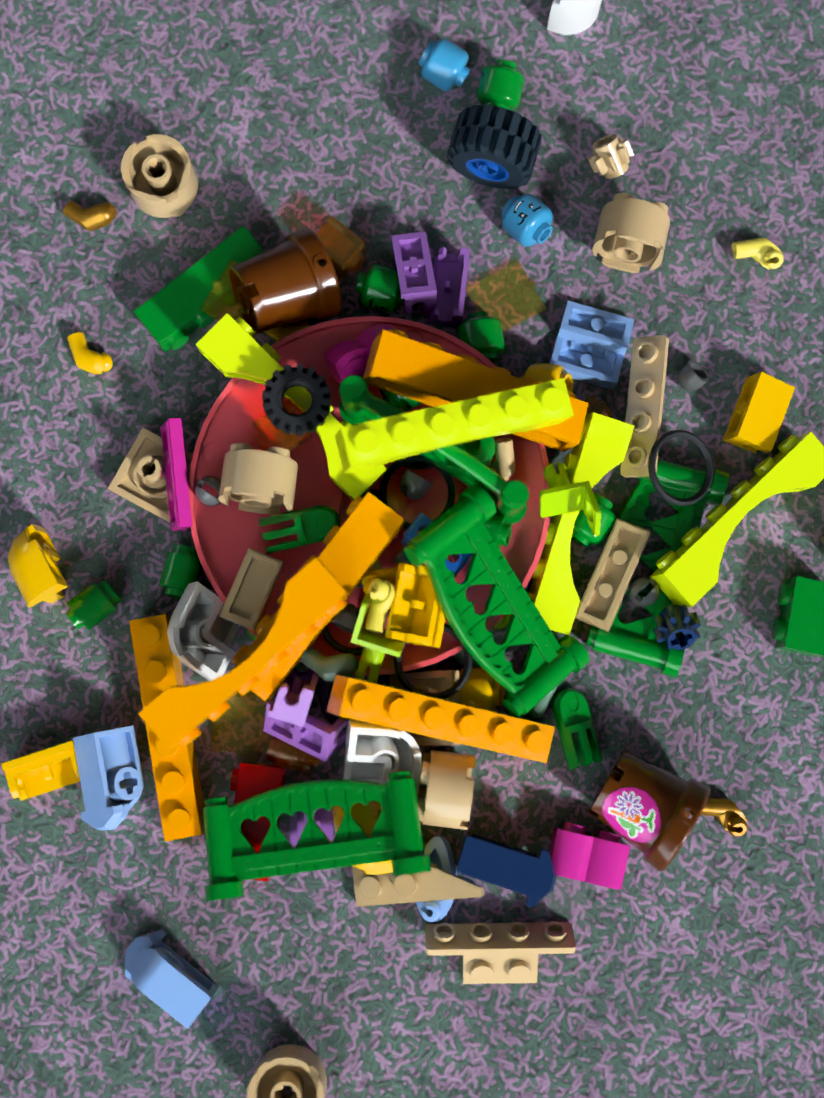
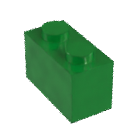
M800 576L789 578L786 580V584L783 583L780 586L778 592V604L782 605L780 619L776 618L772 627V639L776 640L775 649L813 657H824V581Z

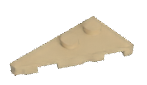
M430 863L431 871L400 876H393V872L365 874L364 870L352 866L356 907L482 897L485 893L484 887L475 884L473 880L443 871L433 863Z

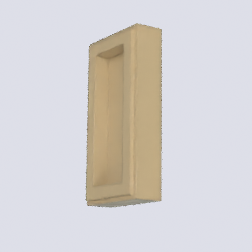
M248 548L220 613V617L255 630L284 562Z

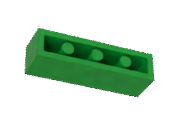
M243 226L133 312L165 352L171 348L177 350L186 344L189 340L188 335L198 327L203 329L209 326L216 319L218 311L226 305L227 307L236 305L229 283L228 270L231 269L230 266L244 262L265 252V250L246 227Z

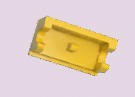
M764 372L746 377L722 441L755 454L757 450L765 453L772 452L795 387Z
M399 563L394 585L395 596L390 606L385 638L415 645L440 648L446 616L436 597L427 567L422 565L416 567Z
M73 741L1 764L12 797H19L20 801L80 782Z

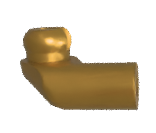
M71 200L65 205L63 214L84 229L95 231L111 224L117 216V211L114 205L109 202H103L102 204L85 209Z
M726 798L707 799L700 816H715L723 828L732 836L740 837L747 832L748 824L746 818L732 800Z

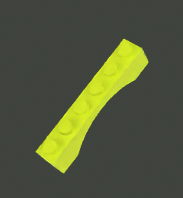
M228 313L196 343L200 353L225 377L245 379L265 385L267 379H271L277 369L279 371L284 369L278 363L281 359L279 354L267 343L263 346L259 345L251 337L255 333L254 330L241 317L235 321ZM291 387L283 395L295 404L302 413L306 412L311 406L312 397L303 387ZM330 405L329 415L326 417L324 424L316 428V432L322 442L327 458L329 478L354 501L358 495L362 497L384 475L387 468L384 465H379L344 474L335 435L340 428L351 426V424L345 419L341 423L330 414L334 410Z
M561 378L342 427L335 435V440L345 474L463 442L510 433L526 432L560 424L574 414L565 380Z
M594 412L586 413L580 443L573 448L572 453L567 454L563 463L566 466L571 484L589 481L593 489L611 469L623 462L634 425ZM579 511L552 516L546 542L538 565L531 577L533 580L530 590L527 592L549 629L566 635H570L580 603L570 566V543Z
M812 432L798 437L792 434L782 441L777 447L780 452L773 459L768 457L754 468L756 475L749 482L744 480L735 486L729 493L732 498L725 505L720 503L711 509L705 516L708 521L700 529L698 526L691 529L681 538L683 545L675 553L671 550L657 561L656 566L658 569L650 578L657 583L674 605H686L687 608L693 607L718 582L719 567L725 546L735 527L751 509L775 494L807 490L816 487L824 479V446Z

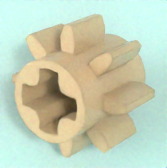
M609 134L598 139L592 145L593 155L588 160L594 173L599 172L600 176L604 175L606 179H612L622 175L629 169V157L633 156L634 153L628 139L623 141L621 137L617 138L616 134Z

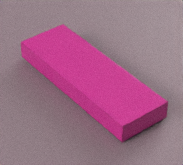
M169 418L160 429L170 529L172 532L185 531L192 527L182 420L181 418Z

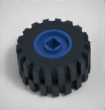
M492 105L466 107L459 113L447 151L448 162L458 173L481 185L502 189L519 188L528 184L531 179L542 135L539 133L538 127L532 124L533 122L514 111Z

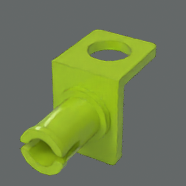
M556 462L558 474L553 463L546 466L543 470V475L549 489L541 490L539 493V513L541 518L584 510L593 536L600 535L601 510L590 482L584 481L571 484L566 466L561 462Z
M367 592L362 601L350 642L363 646L355 676L363 680L367 668L370 667L367 682L374 683L379 679V672L385 653L400 657L405 642L385 638V633L377 634L365 630L363 624L371 601V597Z

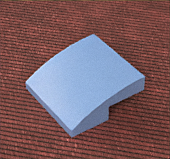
M567 301L549 364L562 365L567 373L571 374L572 379L614 391L618 383L623 358L628 348L635 319Z

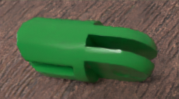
M327 505L298 509L258 519L259 526L294 519L295 525L261 533L263 541L297 534L298 537L295 540L265 547L266 554L321 542L335 525L340 527V517L337 511Z
M574 688L559 691L552 701V712L569 771L577 769L579 765L582 767L592 764V760L595 763L603 761L585 696Z

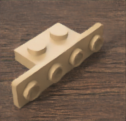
M665 335L636 337L633 340L625 423L634 425V430L624 461L621 462L620 475L623 477H649L648 459L650 451L656 440L660 438L669 348V338ZM657 454V457H656V466H655V468H656V473H657L658 454Z
M479 922L425 925L427 955H463V984L537 983L538 954H573L576 950L573 928L570 922Z

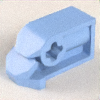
M134 725L73 738L85 811L80 812L81 819L94 829L103 831L115 829L126 818L129 810L142 794L144 779Z
M163 929L136 937L126 949L125 976L129 980L132 979V982L143 994L188 1029L212 998L218 986L162 942V939L167 934Z

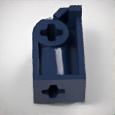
M467 832L456 873L527 895L525 904L532 908L553 891L557 873L548 850L541 848L540 855L537 857L536 854L527 850Z

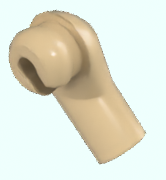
M502 438L495 440L496 460L489 466V469L507 481L515 472L514 448L511 438Z

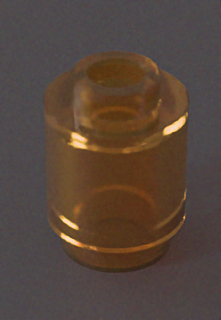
M274 736L271 737L267 760L275 762V766L308 774L311 767H319L320 759Z

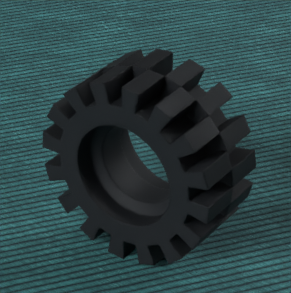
M297 364V367L286 365L281 371L277 369L271 379H267L265 391L262 393L263 407L269 421L272 422L275 428L284 431L288 435L292 433L297 434V436H304L303 433H312L316 431L318 426L324 424L330 412V389L322 375L319 376L315 369L311 367L309 369L304 368L302 364ZM291 387H303L310 393L312 403L306 412L292 414L283 407V395Z

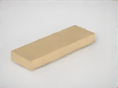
M616 519L575 616L576 619L609 632L651 535V531L621 519Z

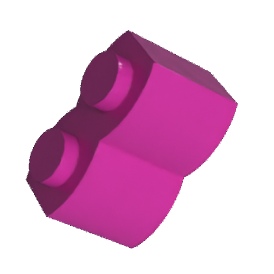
M388 324L374 325L364 330L356 340L343 341L330 348L324 355V358L333 378L340 384L344 378L351 375L363 378L373 340L383 329L386 331L396 329Z
M564 822L563 828L554 826L549 853L557 876L621 890L630 845L622 843L619 834L600 830L599 837L585 834V826Z

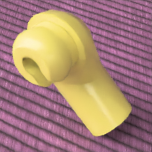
M756 238L732 243L734 259L752 257L767 269L779 268L783 263L784 256L781 250L767 238Z
M376 579L370 583L368 588L371 602L365 630L383 634L387 614L395 596V589L388 580Z

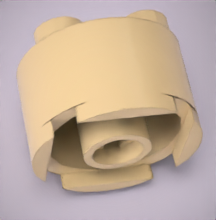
M152 134L146 136L147 139L138 144L134 142L127 148L121 161V174L134 202L143 212L154 217L168 218L181 216L193 203L198 192L197 174L188 153L179 141L167 135Z
M628 193L615 194L613 201L607 203L601 210L593 245L595 257L598 253L603 257L602 264L630 273H639L640 267L650 266L649 271L658 268L663 260L670 226L668 206L662 202L634 199Z
M233 443L231 444L230 451L224 456L218 499L227 506H229L230 500L239 502L238 510L252 513L279 514L280 507L284 506L287 512L292 511L298 464L289 458L290 451L285 448L269 447L268 451L253 450V447L247 444Z
M431 750L430 753L423 752L420 784L426 785V789L419 788L417 799L422 825L467 830L474 788V780L471 774L472 768L475 769V755Z
M294 1044L281 1045L269 1050L257 1064L248 1086L247 1098H325L327 1075L320 1057L309 1049ZM284 1085L291 1087L293 1091L291 1095L285 1094Z

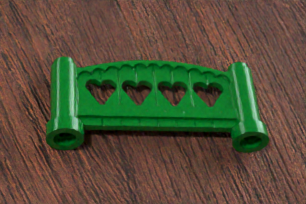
M351 375L342 380L339 387L341 396L339 411L341 418L348 421L351 425L405 414L402 410L368 391V385L362 377ZM457 445L420 453L421 456L469 487L471 485H478L483 488L493 499L496 506V514L507 517V524L515 525L524 517L527 510L529 490L523 482L519 480L506 481Z
M658 458L656 474L661 486L670 495L684 499L695 495L701 489L705 481L706 471ZM714 469L711 486L700 501L688 506L669 503L678 514L656 521H649L645 517V510L651 506L648 501L649 495L657 492L652 485L650 477H637V485L627 499L618 519L641 528L645 526L651 527L670 547L641 556L640 561L652 573L658 569L656 563L662 556L671 550L675 553L683 545L681 538L687 532L697 526L700 528L706 503L715 506L722 503L729 481V472ZM629 586L627 588L625 595L629 594ZM646 586L637 595L643 599L653 589L652 586ZM660 588L658 599L650 606L644 607L652 615L651 617L628 624L621 623L618 619L619 610L624 608L621 603L609 632L591 625L586 641V646L592 647L593 651L661 669V674L676 678L679 673L685 649L669 650L665 641L658 643L653 629L657 625L654 617L659 616L660 612L667 606L674 605Z
M471 485L459 495V502L408 541V546L404 548V553L413 565L417 567L421 564L426 565L436 597L453 631L475 661L507 690L508 693L503 700V705L512 716L518 718L520 715L527 714L571 672L578 673L590 662V657L584 646L574 637L565 635L559 641L556 640L484 525L486 521L496 514V506L493 499L480 486ZM472 553L465 579L461 584H458L454 579V572L446 567V559L451 554ZM491 584L492 587L484 611L481 614H477L474 611V602H470L466 598V589L471 585ZM510 614L511 617L503 641L500 644H496L493 640V633L487 631L485 627V621L489 616ZM529 644L522 670L516 674L512 669V662H508L505 659V649L512 645Z
M411 771L389 773V781L383 784L351 779H320L298 782L267 790L242 800L235 805L228 804L227 797L205 800L203 818L209 885L205 886L206 901L243 897V880L391 861L393 876L431 871L429 855L424 856L415 779L411 778ZM371 801H378L382 811L370 837H368L352 817L351 808L356 803H362L364 806H367ZM340 806L344 810V818L331 842L315 822L314 813L319 808L330 811L332 807ZM302 811L307 816V823L294 847L278 827L277 819L283 813H287L292 817L296 812ZM265 816L270 821V828L257 852L242 833L241 823L247 818L256 822L258 818Z

